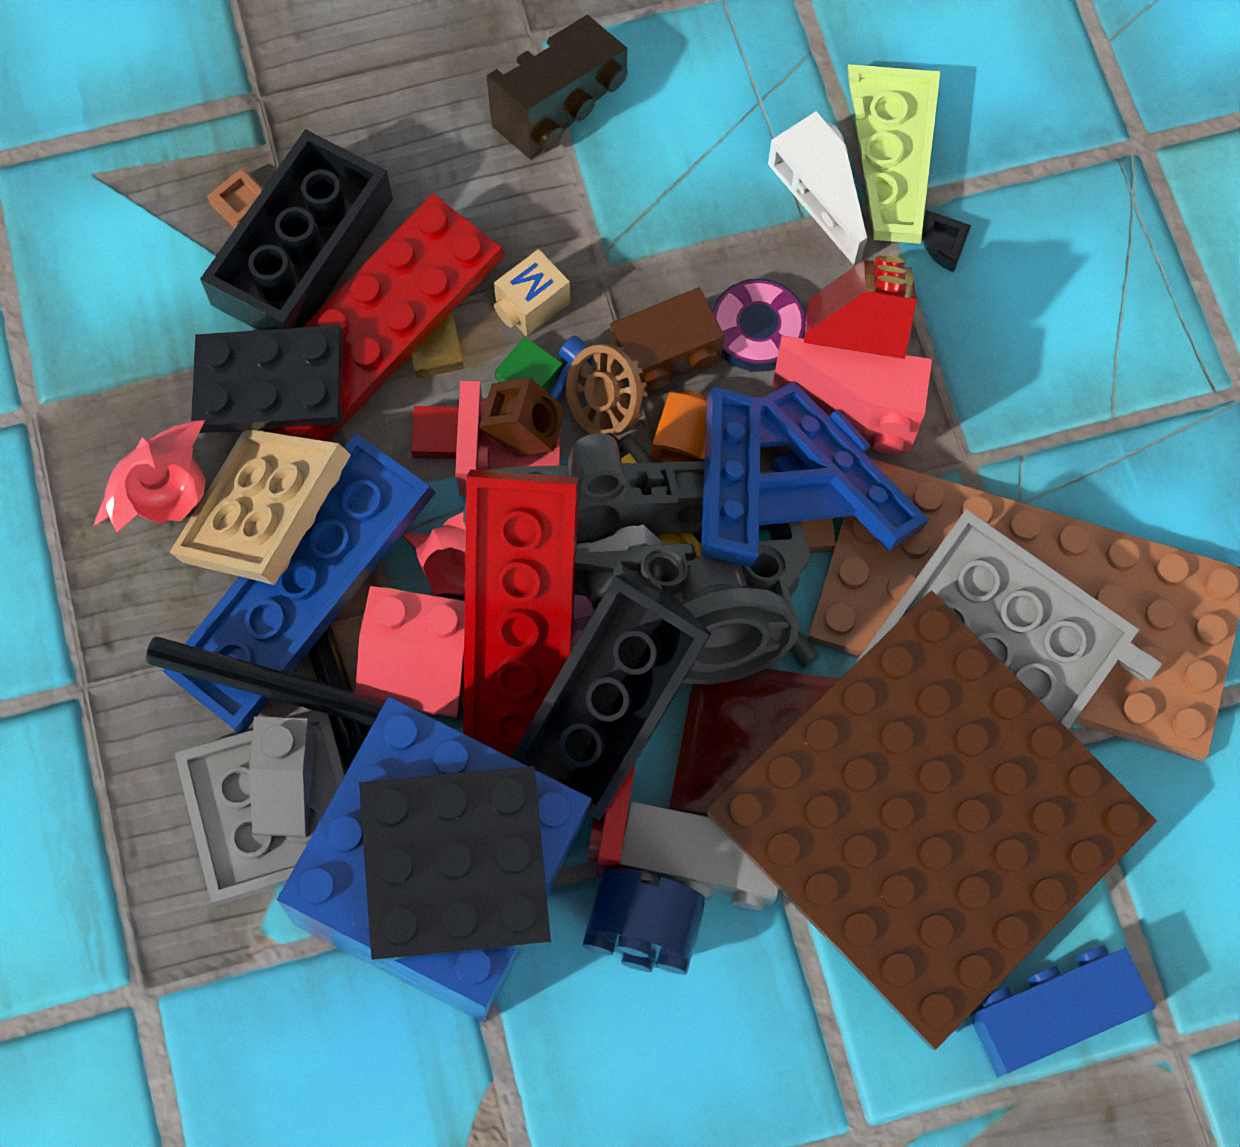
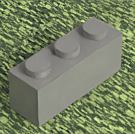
M631 802L619 868L643 872V880L659 883L660 878L664 877L679 882L698 891L705 899H710L711 893L732 897L731 904L745 909L763 910L764 904L774 905L779 889L711 818Z

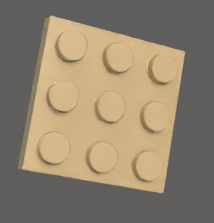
M244 430L173 545L170 553L182 563L275 585L280 575L288 568L291 557L304 534L313 525L316 514L331 488L339 481L341 471L351 454L339 443L258 430Z

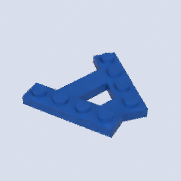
M795 381L762 398L713 386L707 398L701 556L752 567L759 555V525L855 516L888 551H891L920 533L929 521L920 509ZM787 445L809 468V470L760 474V448Z

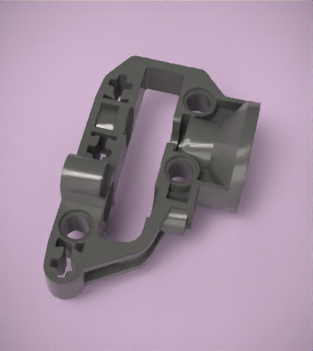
M596 433L589 434L575 442L567 465L522 466L488 470L579 477L577 544L593 543L614 535L621 528L640 526L642 524L653 534L702 532L704 461L622 464L618 444L614 437L608 434ZM760 470V474L767 473L765 471ZM465 502V507H464V512H463V523H464L465 527H466V502ZM800 521L759 525V530L769 531L772 540L759 541V555L752 567L705 556L695 559L696 552L693 544L629 546L628 551L589 552L588 548H576L575 595L590 597L592 607L596 610L614 577L632 570L677 598L711 633L710 638L683 683L711 685L735 681L765 670L783 658L797 641L799 623L791 596L799 585V575L806 568L811 555Z

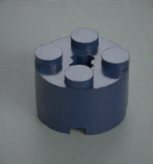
M623 868L605 869L599 882L582 946L588 950L606 955H613L614 952L623 954L621 964L632 969L652 972L654 963H656V966L660 969L686 975L704 912L705 897L684 884L661 877L659 883L643 880V872Z

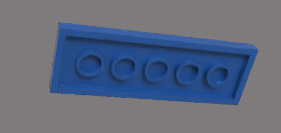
M355 433L344 447L351 456L341 471L339 481L331 488L316 514L313 525L304 534L291 557L288 568L280 575L276 584L272 585L238 577L185 644L291 674L436 492L430 485ZM168 669L162 671L238 733H244L254 721V716L257 717L271 700L268 697Z

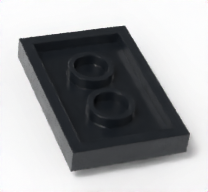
M330 325L196 334L191 422L205 420L199 433L341 425L344 372V331L341 326Z

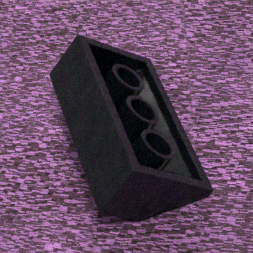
M632 570L615 576L511 758L528 767L534 766L536 771L590 797L591 802L587 813L600 821L700 655L711 633L677 598Z

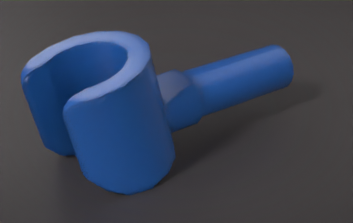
M577 336L570 337L558 353V356L567 365L562 370L561 375L549 393L557 401H559L566 390V380L571 363L582 350L588 347ZM592 356L587 360L590 365L592 363Z

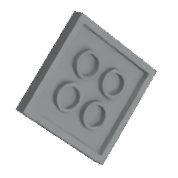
M315 711L295 717L307 718L316 733L307 837L264 836L252 833L249 762L253 730L174 753L212 905L218 906L284 886L345 776L329 714Z

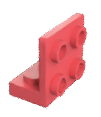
M460 381L455 469L459 496H466V476L470 469L489 470L507 467L560 465L561 427L554 452L514 456L479 427L487 402L486 399H483L480 381Z

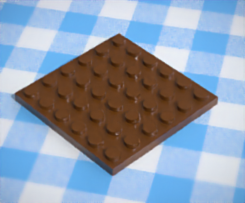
M932 590L704 810L927 1046L933 1050H936L1157 822Z

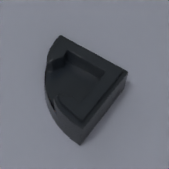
M926 210L923 221L922 240L933 260L943 268L954 272L971 225Z

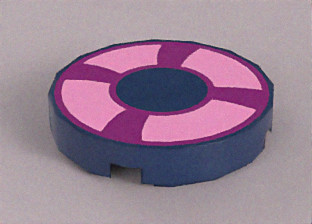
M746 279L731 285L717 298L712 312L725 335L723 345L724 358L735 367L750 372L772 371L776 368L781 336L804 339L806 312L799 298L783 284L768 279Z

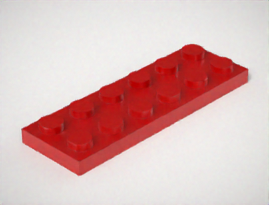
M432 193L303 326L340 325L344 331L342 424L265 430L270 433L328 442L505 257L502 247Z
M470 469L466 476L463 734L511 758L573 650L579 477Z

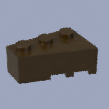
M589 15L582 17L549 37L547 44L550 47L534 56L527 50L517 56L516 62L519 66L509 72L502 74L496 69L486 75L492 127L530 160L543 149L547 151L553 148L560 140L565 129L575 120L582 121L593 110L595 102L606 92L616 91L627 77L628 48Z

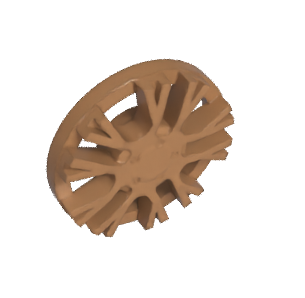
M609 344L589 346L574 358L569 368L566 380L568 405L576 422L589 434H605L608 432L614 436L624 434V432L630 430L632 425H636L639 422L638 418H641L643 415L639 412L642 397L647 396V391H644V387H647L646 382H641L639 374L643 373V370L638 368V361H632L624 352L625 348ZM591 356L594 357L596 363V372L587 362ZM619 363L624 368L621 374L619 373ZM579 374L587 378L586 382L578 379ZM626 379L629 380L630 386L625 387L624 380ZM584 392L588 403L584 408H581L578 393ZM627 394H631L630 404L626 400ZM608 414L611 417L613 428L606 429Z

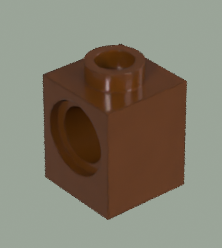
M531 377L492 383L479 427L514 456L554 452L566 408Z

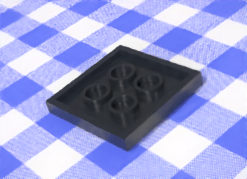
M534 766L359 782L372 962L551 944Z

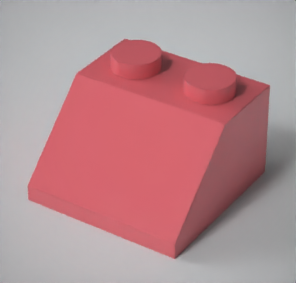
M370 586L359 635L355 692L382 700H387L389 696L421 713L458 719L464 691L465 601Z

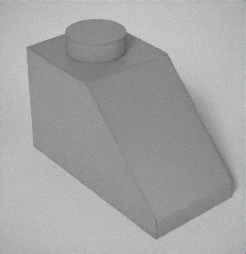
M254 716L249 762L252 833L254 835L307 837L316 733L307 718Z

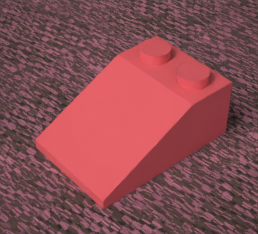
M782 335L772 386L779 389L795 381L829 417L834 411L840 410L875 451L886 455H897L902 452L910 453L925 415L932 359L906 355L905 359L808 344L804 343L802 338Z

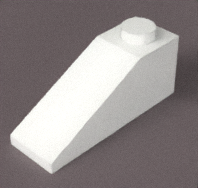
M815 111L771 140L768 165L851 263L855 265L862 260L867 235L846 145L839 129L832 123L827 124L818 112Z

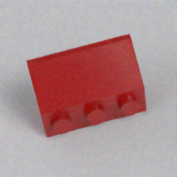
M878 255L875 261L863 260L810 297L806 311L804 343L905 359L917 301L912 267L904 266L905 261L903 259Z

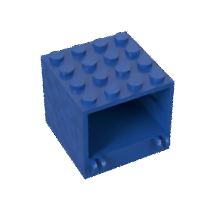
M388 696L277 898L278 903L292 923L298 928L485 1023L523 947L372 962L359 782L528 766ZM535 770L548 898L581 833L591 798Z

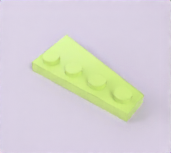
M848 64V81L873 240L921 244L941 71Z

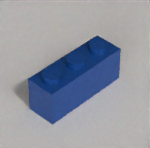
M1105 945L1076 957L1079 968L1061 975L1058 967L1054 966L1027 978L1031 988L1013 996L1009 987H1005L987 996L981 1003L983 1009L974 1013L969 1018L997 1078L1156 1009L1126 947L1109 954Z

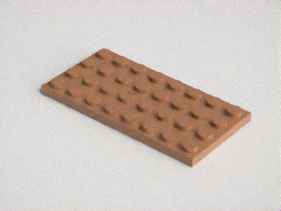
M870 458L920 509L929 521L920 533L888 551L855 516L844 517L809 631L808 642L860 657L962 513L967 509L1137 627L1139 632L1131 643L1162 663L1151 681L1145 680V682H1141L1116 662L1074 723L1200 762L1208 757L1240 618V567Z

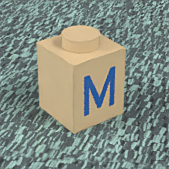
M539 249L494 282L495 311L507 326L512 328L516 325L526 337L571 304L570 281Z

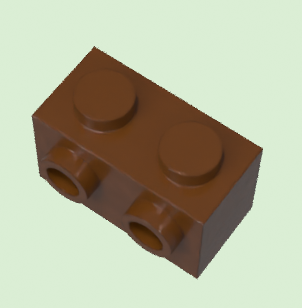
M700 287L610 323V345L625 348L624 352L631 360L639 362L638 368L643 370V373L639 374L641 382H646L647 385L644 389H659L670 383L674 376L691 369L694 372L705 370L722 357L725 335Z

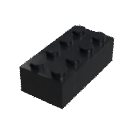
M305 129L200 278L211 306L257 330L303 327L317 313L392 202L393 197L387 170Z

